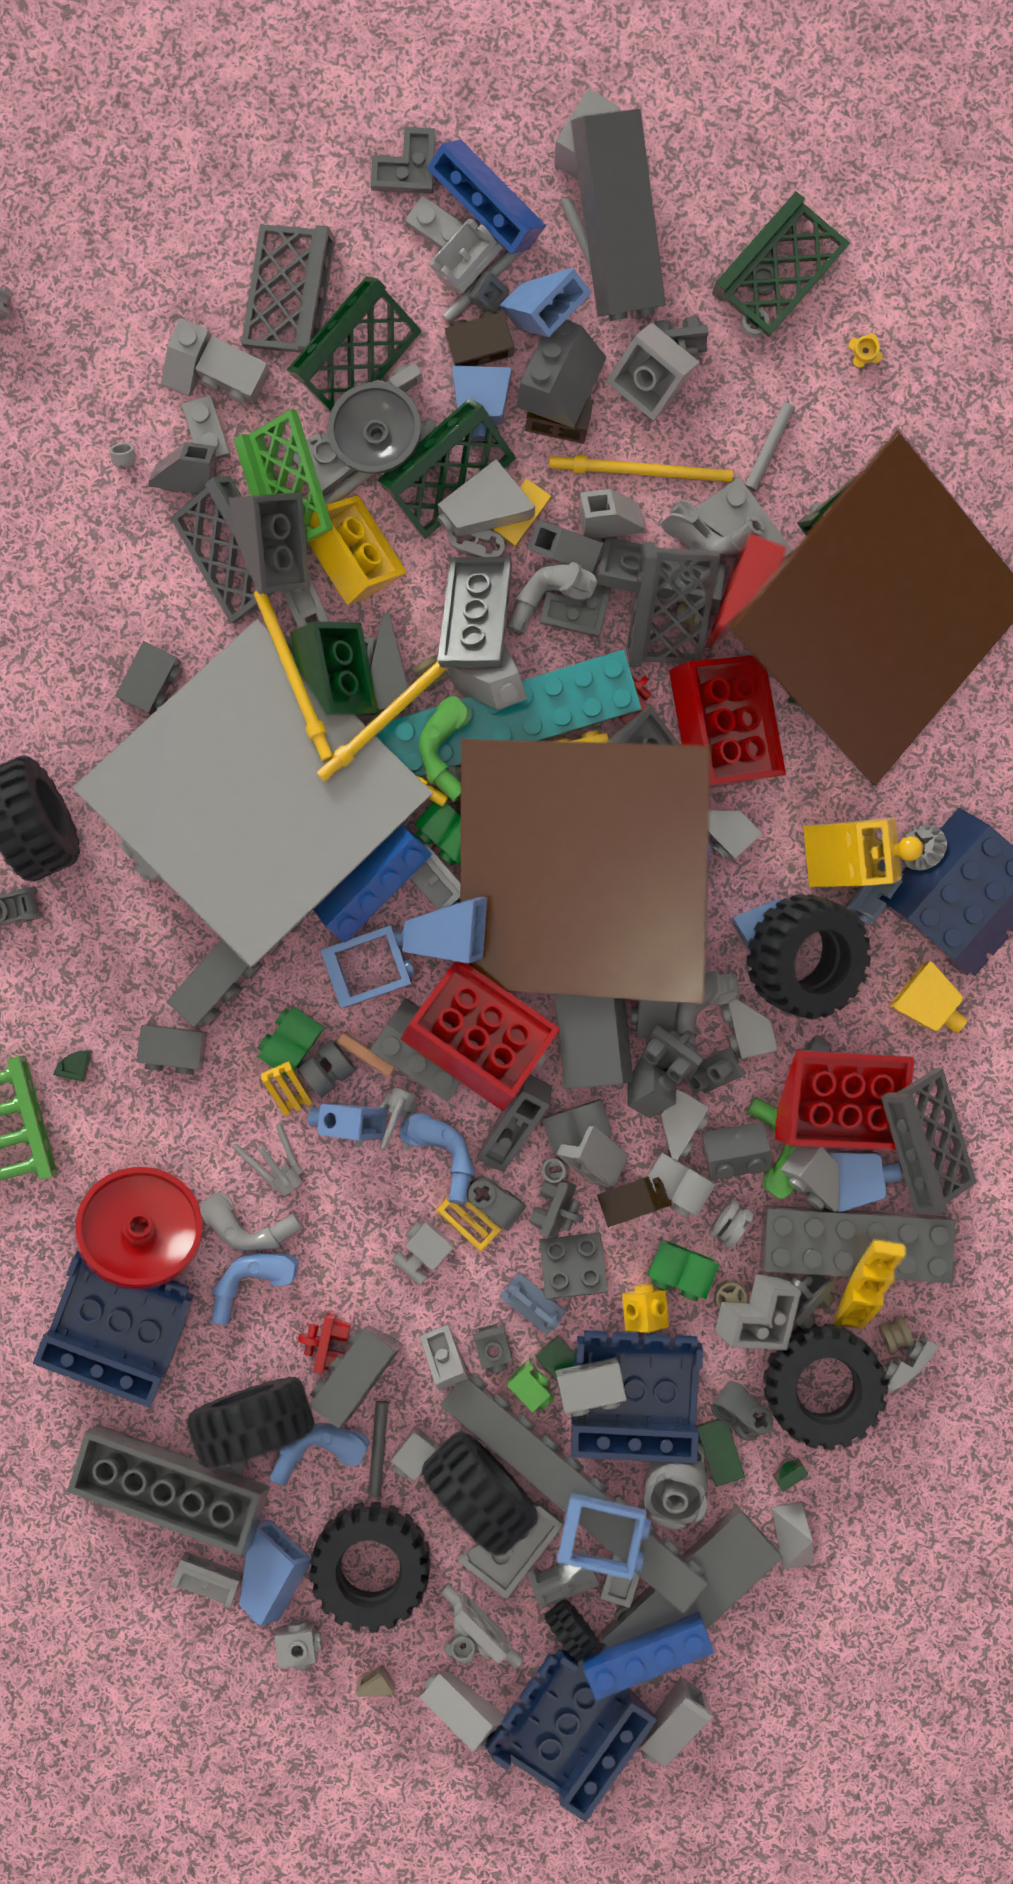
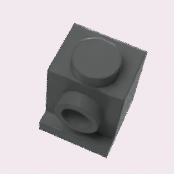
M500 1322L473 1329V1337L482 1370L489 1368L490 1373L506 1370L508 1368L507 1363L512 1362V1354L504 1323ZM490 1346H497L500 1350L499 1353L495 1356L490 1355L487 1351Z

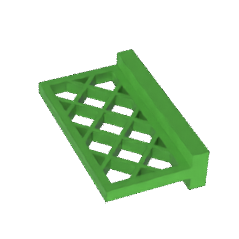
M296 409L288 410L250 434H241L233 439L251 496L298 493L302 491L304 481H306L310 488L308 499L302 496V502L305 505L306 543L333 529ZM287 422L290 423L292 429L289 440L282 436ZM266 435L272 437L269 452L264 439ZM280 442L287 446L284 460L276 457ZM295 451L299 453L301 459L299 469L291 466ZM274 463L281 467L278 482L273 469ZM289 472L296 475L293 490L285 486ZM313 511L317 512L321 524L317 528L309 525Z

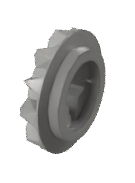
M925 822L923 826L913 825V829L909 833H903V838L913 836L926 843L924 845L925 854L923 855L922 853L917 860L905 861L900 857L903 864L913 870L929 869L939 863L944 857L947 849V840L944 833L937 826L934 827Z

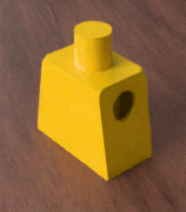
M924 961L888 1006L893 1011L932 1032H937L944 1024L957 1034L968 1022V1019L956 1010L963 1001V996L931 961Z

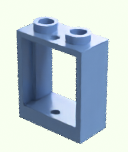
M390 925L350 939L346 943L341 942L320 950L341 1009L413 984L411 978L416 976L411 960H404L401 952L403 940L401 939L400 929L394 931L393 926ZM386 936L401 979L352 996L337 953Z
M571 1493L557 1562L633 1580L634 1571L641 1572L644 1552L639 1551L641 1538L647 1540L651 1520L645 1519L646 1510ZM581 1507L636 1519L627 1563L573 1551Z

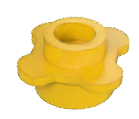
M868 334L859 339L852 338L848 347L853 352V365L855 367L862 368L865 364L871 362L878 364L882 360L883 354L879 351L880 345L875 334ZM863 349H868V353H864Z

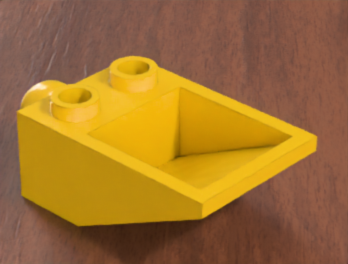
M896 817L803 826L809 887L892 884L902 880L900 857L905 861H915L923 853V845L916 837L907 836L898 843ZM879 829H882L883 840L877 836ZM882 860H885L886 871L880 867Z

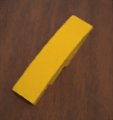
M874 1240L854 1270L842 1295L833 1319L834 1325L864 1329L884 1306V1293L894 1282V1269L905 1257V1245Z

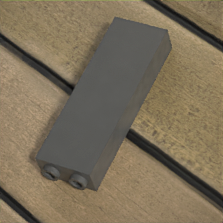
M641 108L585 115L571 120L597 317L609 315V321L628 318L627 312L635 310L637 316L655 314L654 307L665 306L666 303Z
M555 994L565 1089L634 1082L625 999Z
M736 1504L682 1555L687 1561L690 1562L691 1559H694L707 1571L704 1575L708 1580V1585L687 1611L683 1614L650 1585L631 1603V1608L628 1611H623L618 1616L616 1622L613 1619L601 1631L603 1641L601 1646L603 1649H607L697 1612H700L707 1630L782 1559L780 1551ZM654 1678L642 1682L643 1686L646 1687Z

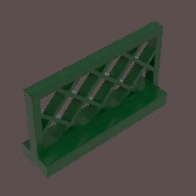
M797 191L794 192L716 281L712 292L720 301L725 299L768 337L772 335L850 245V242L804 204L805 198ZM802 216L813 224V233L797 234L796 223ZM791 229V230H792V234H791V235H786V234L789 232V230ZM819 239H831L839 247L834 253L820 254ZM814 240L815 254L798 256L797 241ZM792 241L793 256L777 257L776 245L779 242ZM772 251V257L766 258L768 254ZM827 260V261L821 266V261ZM816 261V273L814 276L800 277L799 262ZM794 262L795 277L778 278L777 263ZM760 264H773L774 279L757 280L756 268ZM752 274V280H747V278ZM801 283H807V284L801 289ZM796 284V296L793 299L780 300L779 285ZM774 285L775 300L758 301L757 286ZM740 287H753L754 302H741L733 294ZM776 306L777 318L770 326L760 318L759 307ZM781 306H786V308L781 312ZM754 307L755 313L749 308Z
M366 276L286 369L330 413L334 406V392H347L354 387V369L368 368V381L366 383L381 380L422 332L417 324L385 290V285L378 278ZM380 298L387 304V318H374V305ZM394 312L399 318H394ZM394 322H404L410 329V332L403 340H394ZM360 323H367V341L354 342V328ZM374 323H387V341H374ZM387 345V359L383 363L374 364V346ZM354 346H367L368 364H354ZM338 347H347L348 365H334V352ZM348 369V387L334 388V370ZM327 370L328 388L317 389L310 380L318 371ZM322 393H328V399Z
M468 398L422 439L412 456L404 464L384 473L377 480L424 539L441 526L437 519L439 516L438 503L443 500L444 488L458 489L465 483L467 468H480V472L490 464L488 463L490 447L500 448L504 453V456L498 461L504 469L516 459L511 449L488 418L489 414L486 409L471 398ZM482 422L486 427L484 441H473V429ZM455 445H463L461 462L449 461L450 450ZM471 446L483 447L481 463L468 462ZM432 466H440L438 482L425 481L427 470ZM447 467H460L458 483H445ZM409 486L417 487L415 503L404 502L400 496ZM424 487L437 488L435 504L422 503ZM421 509H434L433 519L423 527L419 522Z

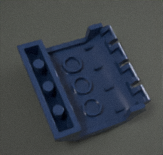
M959 807L940 828L947 840L946 853L941 861L925 870H913L906 867L901 872L903 874V882L891 899L883 895L879 899L886 903L885 907L900 920L906 919L948 956L949 959L947 961L960 973L966 976L971 973L973 976H976L989 961L986 954L989 952L991 955H994L1009 938L1006 931L1009 929L1013 932V845L989 824Z
M77 1251L75 1256L72 1257L66 1273L69 1279L49 1331L43 1334L32 1364L151 1408L168 1372L189 1316L194 1295L188 1293L189 1286L173 1280L167 1282V1284L147 1289H128L115 1286L93 1273L82 1259L79 1251Z
M585 1330L584 1336H577L574 1366L616 1357L627 1401L620 1402V1406L613 1409L604 1410L600 1406L590 1408V1412L585 1415L571 1416V1457L697 1464L699 1436L696 1428L699 1369L703 1367L702 1343H698L697 1336L675 1335L674 1341H669V1335L644 1333L642 1340L638 1339V1333L613 1332L612 1338H607V1331Z
M558 1649L556 1654H548L537 1670L540 1677H532L519 1696L522 1703H514L501 1722L504 1729L497 1728L485 1747L491 1755L493 1762L507 1771L511 1767L512 1762L559 1793L560 1806L584 1822H587L656 1723L657 1717L630 1688L596 1701L584 1672L583 1659L577 1661L568 1651Z

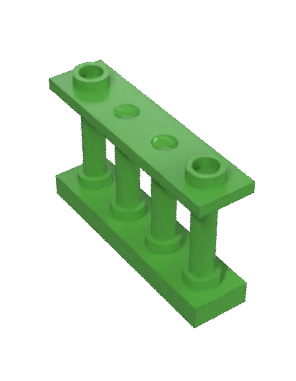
M26 1055L7 1059L8 1066L5 1067L4 1071H0V1084L7 1082L13 1084L16 1096H14L12 1101L0 1104V1116L17 1112L22 1114L25 1126H22V1130L1 1135L0 1149L25 1142L30 1144L33 1156H30V1160L0 1168V1181L30 1172L38 1174L39 1180L57 1175L56 1164Z

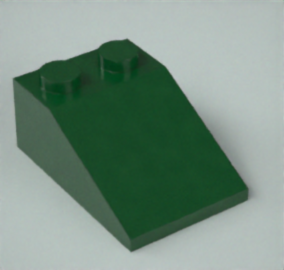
M312 621L290 632L295 662L326 715L378 714L361 623Z

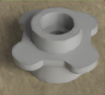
M455 1628L454 1637L451 1642L445 1645V1652L449 1656L452 1655L462 1664H470L478 1643L470 1635L465 1637ZM465 1643L466 1647L461 1648L460 1644Z

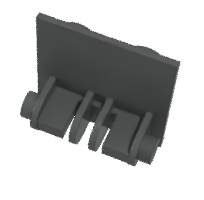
M600 1232L539 1239L546 1300L608 1293Z

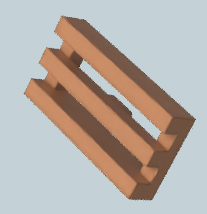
M342 1033L338 1039V1045L385 1076H390L394 1071V1066L370 1051L371 1048L348 1033Z

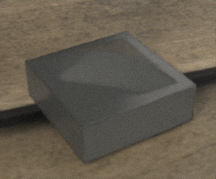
M484 271L468 297L484 312L496 311L497 313L500 308L499 305L505 300L510 290L490 271Z

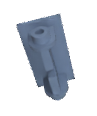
M882 860L880 867L886 871L885 862ZM900 880L892 884L862 886L857 894L852 897L847 909L852 910L859 917V922L869 926L871 922L875 923L886 906V903L879 899L880 896L883 895L891 899L903 881Z
M520 1272L517 1273L499 1296L546 1335L558 1327L561 1322L560 1319L567 1312L553 1299L546 1300L545 1293Z

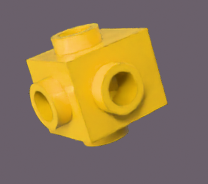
M639 1284L634 1286V1291L622 1293L625 1331L649 1333L669 1327L666 1290L653 1289V1284Z

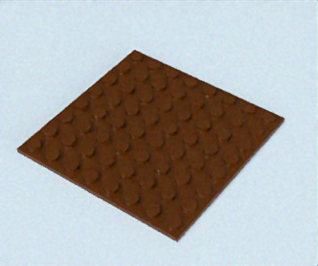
M896 429L728 629L869 782L876 786L1013 624V573L903 433Z
M461 739L460 903L482 896L488 897L483 959L467 964L506 991L704 1004L711 746Z

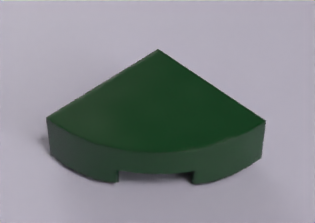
M78 1051L66 1056L57 1065L53 1075L84 1082L92 1051Z

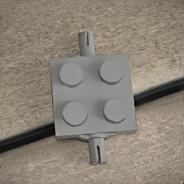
M449 1583L441 1589L440 1594L448 1600L454 1609V1626L463 1636L467 1637L470 1635L478 1643L476 1647L486 1659L489 1660L492 1657L499 1664L505 1658L514 1669H517L523 1663L524 1658L511 1647L512 1645L508 1642L507 1635L464 1591L459 1594Z

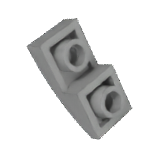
M921 1336L919 1341L915 1340L914 1345L909 1347L907 1352L909 1359L907 1362L897 1356L893 1362L888 1361L884 1366L886 1373L884 1381L888 1384V1390L893 1392L913 1379L927 1365L939 1346L926 1337Z

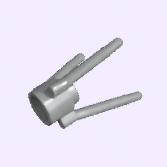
M396 1087L393 1088L391 1094L386 1093L380 1107L387 1108L389 1106L388 1111L393 1114L380 1145L381 1150L386 1149L399 1116L405 1118L407 1112V1117L415 1114L418 1104L414 1103L416 1095ZM357 1140L355 1146L360 1147L364 1140ZM404 1142L403 1148L408 1150L410 1145Z
M277 1123L276 1127L291 1165L290 1168L287 1163L279 1167L265 1148L260 1147V1154L273 1170V1173L270 1175L238 1144H233L232 1148L271 1185L274 1191L279 1190L282 1196L287 1195L303 1183L299 1177L303 1171L296 1162L281 1123Z

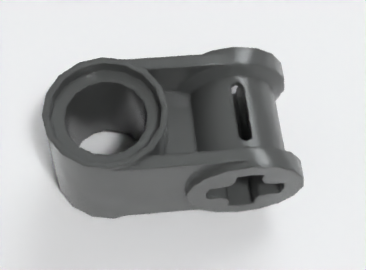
M37 887L23 888L12 891L9 894L0 895V906L3 909L0 926L28 922L44 917L43 912H39L35 896V893L38 892Z
M479 1176L470 1182L468 1190L470 1202L498 1226L509 1231L527 1207L526 1204L487 1177ZM484 1186H487L489 1196L487 1198L485 1196H481L479 1199L476 1198L475 1188L482 1189Z
M729 1381L711 1405L713 1414L726 1423L743 1440H754L759 1435L767 1434L773 1427V1417L769 1410L764 1408L742 1385L736 1382Z

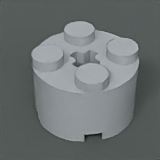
M698 1460L697 1464L652 1462L646 1472L644 1506L650 1512L651 1518L657 1524L670 1529L686 1528V1524L693 1521L697 1523L703 1518L707 1509L708 1477L704 1464Z

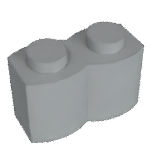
M662 1151L646 1176H649L652 1184L653 1178L659 1177L662 1180L669 1200L671 1199L674 1203L672 1209L687 1218L690 1213L698 1216L716 1185L708 1178L681 1162L672 1159Z

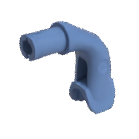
M416 1113L405 1118L401 1123L400 1138L405 1143L416 1147H425V1145L440 1147L451 1153L452 1167L450 1173L453 1176L448 1201L455 1204H466L470 1181L475 1176V1170L464 1137L454 1127L442 1121L432 1119L430 1115L424 1113Z
M276 1252L275 1254H245L234 1260L213 1288L212 1294L215 1295L211 1322L220 1325L230 1324L233 1298L237 1297L238 1284L241 1278L255 1277L269 1280L271 1285L286 1286L292 1283L297 1276L298 1259L288 1253Z
M316 1423L310 1434H306L302 1439H298L294 1443L285 1445L278 1450L280 1455L271 1473L270 1480L285 1486L297 1461H301L304 1452L310 1445L320 1446L338 1456V1461L345 1465H359L370 1444L369 1439L355 1429L348 1430L343 1427L338 1429L330 1423Z

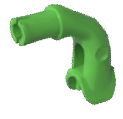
M450 696L437 706V711L426 723L420 735L419 751L429 783L431 785L436 784L453 802H456L461 798V783L448 771L449 766L440 759L438 749L455 730L461 731L468 724L472 712L461 699L456 696Z
M754 1097L747 1109V1113L770 1126L769 1129L775 1132L777 1108ZM785 1144L774 1166H771V1170H766L763 1176V1189L780 1199L786 1198L794 1190L788 1184L790 1179L781 1169L797 1146Z

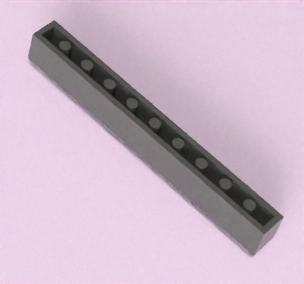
M466 1372L468 1379L457 1383L440 1405L564 1512L567 1513L571 1493L631 1506L622 1497L618 1496L615 1499L606 1491L609 1487L600 1478L594 1475L591 1479L582 1471L584 1466L579 1460L571 1457V1455L568 1458L558 1450L560 1445L547 1434L542 1437L534 1430L536 1427L535 1423L526 1415H516L510 1409L512 1404L499 1393L494 1396L486 1389L488 1386L487 1382L476 1373H473L471 1376ZM581 1507L578 1524L621 1561L627 1563L636 1519ZM650 1523L647 1540L641 1538L639 1551L644 1552L641 1572H634L684 1614L708 1585L707 1577L704 1575L707 1571L696 1560L691 1559L690 1562L680 1555L682 1549L671 1539L667 1538L664 1541L655 1533L657 1528Z

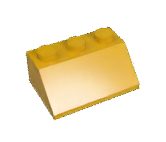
M359 495L326 505L333 529L308 542L347 606L367 599L407 573ZM315 511L312 513L309 524L314 528L321 526L318 514Z

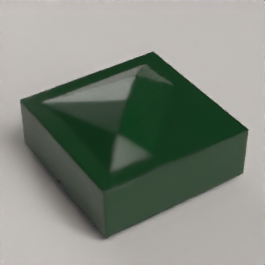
M797 1458L796 1460L786 1462L772 1475L781 1490L785 1491L807 1477L808 1472L799 1458Z

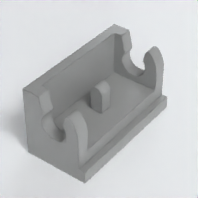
M468 218L428 265L448 289L463 293L503 247L483 224L478 226L473 219Z
M426 844L425 846L432 855L410 878L433 905L440 910L454 905L460 899L461 883Z
M586 1548L580 1550V1553L589 1554ZM559 1564L539 1573L534 1572V1569L527 1571L534 1596L541 1608L600 1585L595 1571L567 1564Z
M185 1551L171 1587L175 1589L178 1587L224 1603V1607L230 1608L243 1573Z

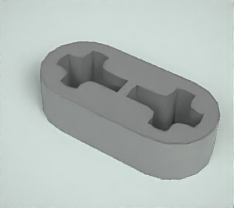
M452 530L449 531V543L453 549L473 557H502L504 554V539L494 531L485 530L469 534L467 536L475 539V541L464 540L462 544H458L457 537L454 536L455 533ZM491 539L496 540V546L500 549L498 551L493 550L491 554L486 553L485 546L478 544L479 541L489 543Z

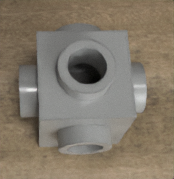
M294 1620L289 1622L288 1626H281L276 1630L274 1639L278 1668L293 1666L295 1670H303L316 1663L318 1652L323 1651L321 1632L316 1633L315 1622L306 1623V1620Z

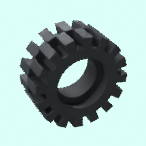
M562 1599L544 1614L546 1623L551 1627L550 1630L556 1635V1639L562 1643L563 1648L566 1651L568 1650L575 1660L581 1661L599 1645V1640L595 1636L594 1631L590 1629L588 1622L583 1619L584 1617L578 1613L575 1606H572L568 1600Z

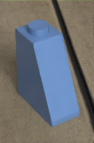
M569 268L521 283L499 306L518 329L549 338L592 292L576 270Z
M488 897L474 898L404 921L401 931V939L403 940L402 952L464 963L483 959Z
M271 1520L258 1524L252 1547L246 1551L240 1607L253 1622L260 1626L280 1620L311 1564V1557Z

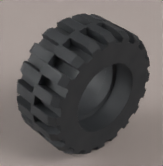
M18 756L1 764L0 853L4 857L6 864L11 866L13 872L17 876H21V879L33 882L73 865L80 854V842L76 835L77 830L61 793L59 794L55 783L49 778L46 770L41 768L40 764L29 756Z
M802 894L793 895L790 897V900L784 898L775 904L777 908H769L763 914L764 920L757 922L753 929L756 933L753 939H749L748 948L751 951L750 955H747V966L751 967V971H748L750 981L755 984V991L758 995L765 998V1001L774 1007L800 1018L818 1019L820 1016L828 1017L835 1013L834 1009L841 1010L848 1005L847 1000L850 997H856L860 991L857 988L861 982L864 983L867 974H865L866 966H870L871 956L867 955V950H871L869 938L864 937L867 934V930L864 924L859 922V917L852 910L839 903L811 894L807 896ZM819 931L822 939V953L818 965L810 975L798 981L795 974V959L798 950L810 935Z
M815 1323L809 1329L800 1331L797 1328L792 1331V1337L789 1339L787 1350L778 1349L775 1354L770 1353L767 1360L769 1367L764 1370L763 1379L766 1382V1387L763 1389L769 1404L768 1407L773 1416L791 1438L797 1442L803 1441L807 1447L814 1449L818 1446H823L825 1450H835V1445L839 1444L846 1448L853 1445L851 1440L856 1437L863 1440L868 1436L865 1430L870 1425L875 1428L880 1422L877 1415L879 1411H885L887 1404L883 1398L884 1394H888V1384L884 1381L886 1373L883 1365L878 1360L879 1357L852 1331L844 1327L842 1329L837 1328L834 1324L825 1323L824 1326L819 1327ZM824 1358H834L843 1362L849 1368L853 1376L852 1392L848 1400L837 1410L822 1414L813 1413L807 1410L798 1399L796 1392L798 1379L803 1370L811 1363Z
M297 1377L268 1381L218 1398L215 1401L202 1405V1407L194 1409L193 1412L188 1414L186 1422L198 1462L207 1469L224 1467L237 1462L240 1463L280 1449L285 1445L294 1443L298 1439H302L306 1434H310L315 1424L303 1383Z
M465 1432L453 1434L424 1462L421 1471L423 1479L428 1484L431 1493L437 1498L439 1504L473 1541L481 1545L487 1552H491L492 1555H505L537 1524L538 1512L523 1488L519 1486L515 1478L504 1466L469 1434Z
M363 1502L354 1504L352 1510L348 1511L344 1508L337 1513L334 1520L330 1519L324 1526L322 1533L318 1536L310 1560L309 1577L310 1582L314 1584L312 1592L315 1600L321 1599V1609L324 1613L328 1615L332 1612L335 1615L334 1622L340 1626L346 1621L352 1624L351 1630L360 1632L361 1626L369 1627V1633L379 1632V1627L383 1625L389 1630L397 1626V1620L406 1621L412 1615V1609L418 1608L423 1600V1594L427 1591L430 1575L428 1542L424 1541V1532L421 1527L413 1525L414 1519L406 1513L404 1516L399 1514L398 1507L390 1505L389 1509L382 1508L381 1502H372L371 1506L364 1507ZM362 1541H376L388 1546L396 1554L400 1562V1573L396 1582L390 1587L376 1592H368L356 1588L346 1579L341 1569L342 1557L345 1551L350 1546Z

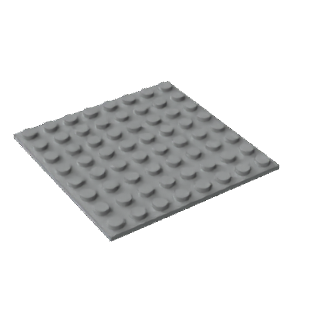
M257 619L73 787V790L251 968L433 795V792L376 736L354 755V760L347 767H341L326 782H323L316 773L328 761H321L314 741L309 740L305 730L307 724L268 629ZM297 666L317 718L323 722L327 731L325 737L331 752L334 753L341 745L346 746L366 726L355 715H326Z

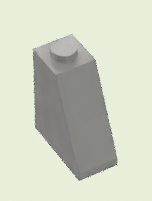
M495 459L438 503L439 516L437 519L447 532L452 530L457 537L530 520L535 516V506L498 460Z
M505 643L502 667L448 668L455 690L497 710L527 699L519 672Z
M451 1672L435 1673L425 1683L424 1688L426 1691L420 1699L473 1752L486 1749L485 1745L496 1729H504L501 1722L506 1715Z
M680 1677L655 1713L657 1721L640 1744L642 1755L650 1762L656 1764L658 1761L666 1767L711 1719L712 1713L707 1695Z

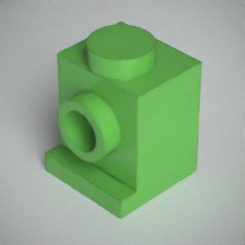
M528 1359L507 1379V1386L533 1413L538 1407L541 1410L546 1408L555 1397L548 1388L551 1384L549 1380L539 1370L534 1373L532 1371L534 1363Z

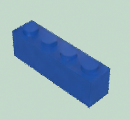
M462 140L441 144L427 169L511 254L529 250L546 225Z
M402 823L313 910L324 926L346 943L426 862L432 853L420 838Z
M697 1612L584 1657L583 1665L584 1672L597 1701L712 1655L715 1652L701 1614Z

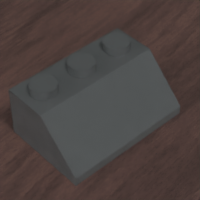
M565 320L549 338L542 336L520 381L516 407L571 428L575 427L606 361L605 354L582 325Z
M405 998L370 1051L448 1102L461 1082L400 1040L408 1024L420 1009L419 1006Z
M370 1325L364 1328L363 1331L358 1328L347 1342L351 1348L345 1356L339 1354L329 1367V1370L333 1373L326 1382L321 1379L310 1394L314 1399L309 1406L338 1429L351 1419L404 1345L397 1339Z

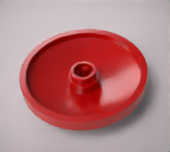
M131 1167L118 1170L99 1180L90 1188L81 1201L75 1222L77 1247L86 1265L93 1273L106 1282L128 1289L157 1287L180 1275L196 1256L201 1243L203 1229L200 1206L191 1190L175 1176L149 1167Z

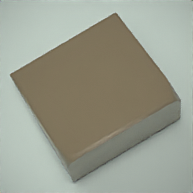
M380 1665L358 1680L355 1693L358 1697L393 1695L396 1684L385 1667Z

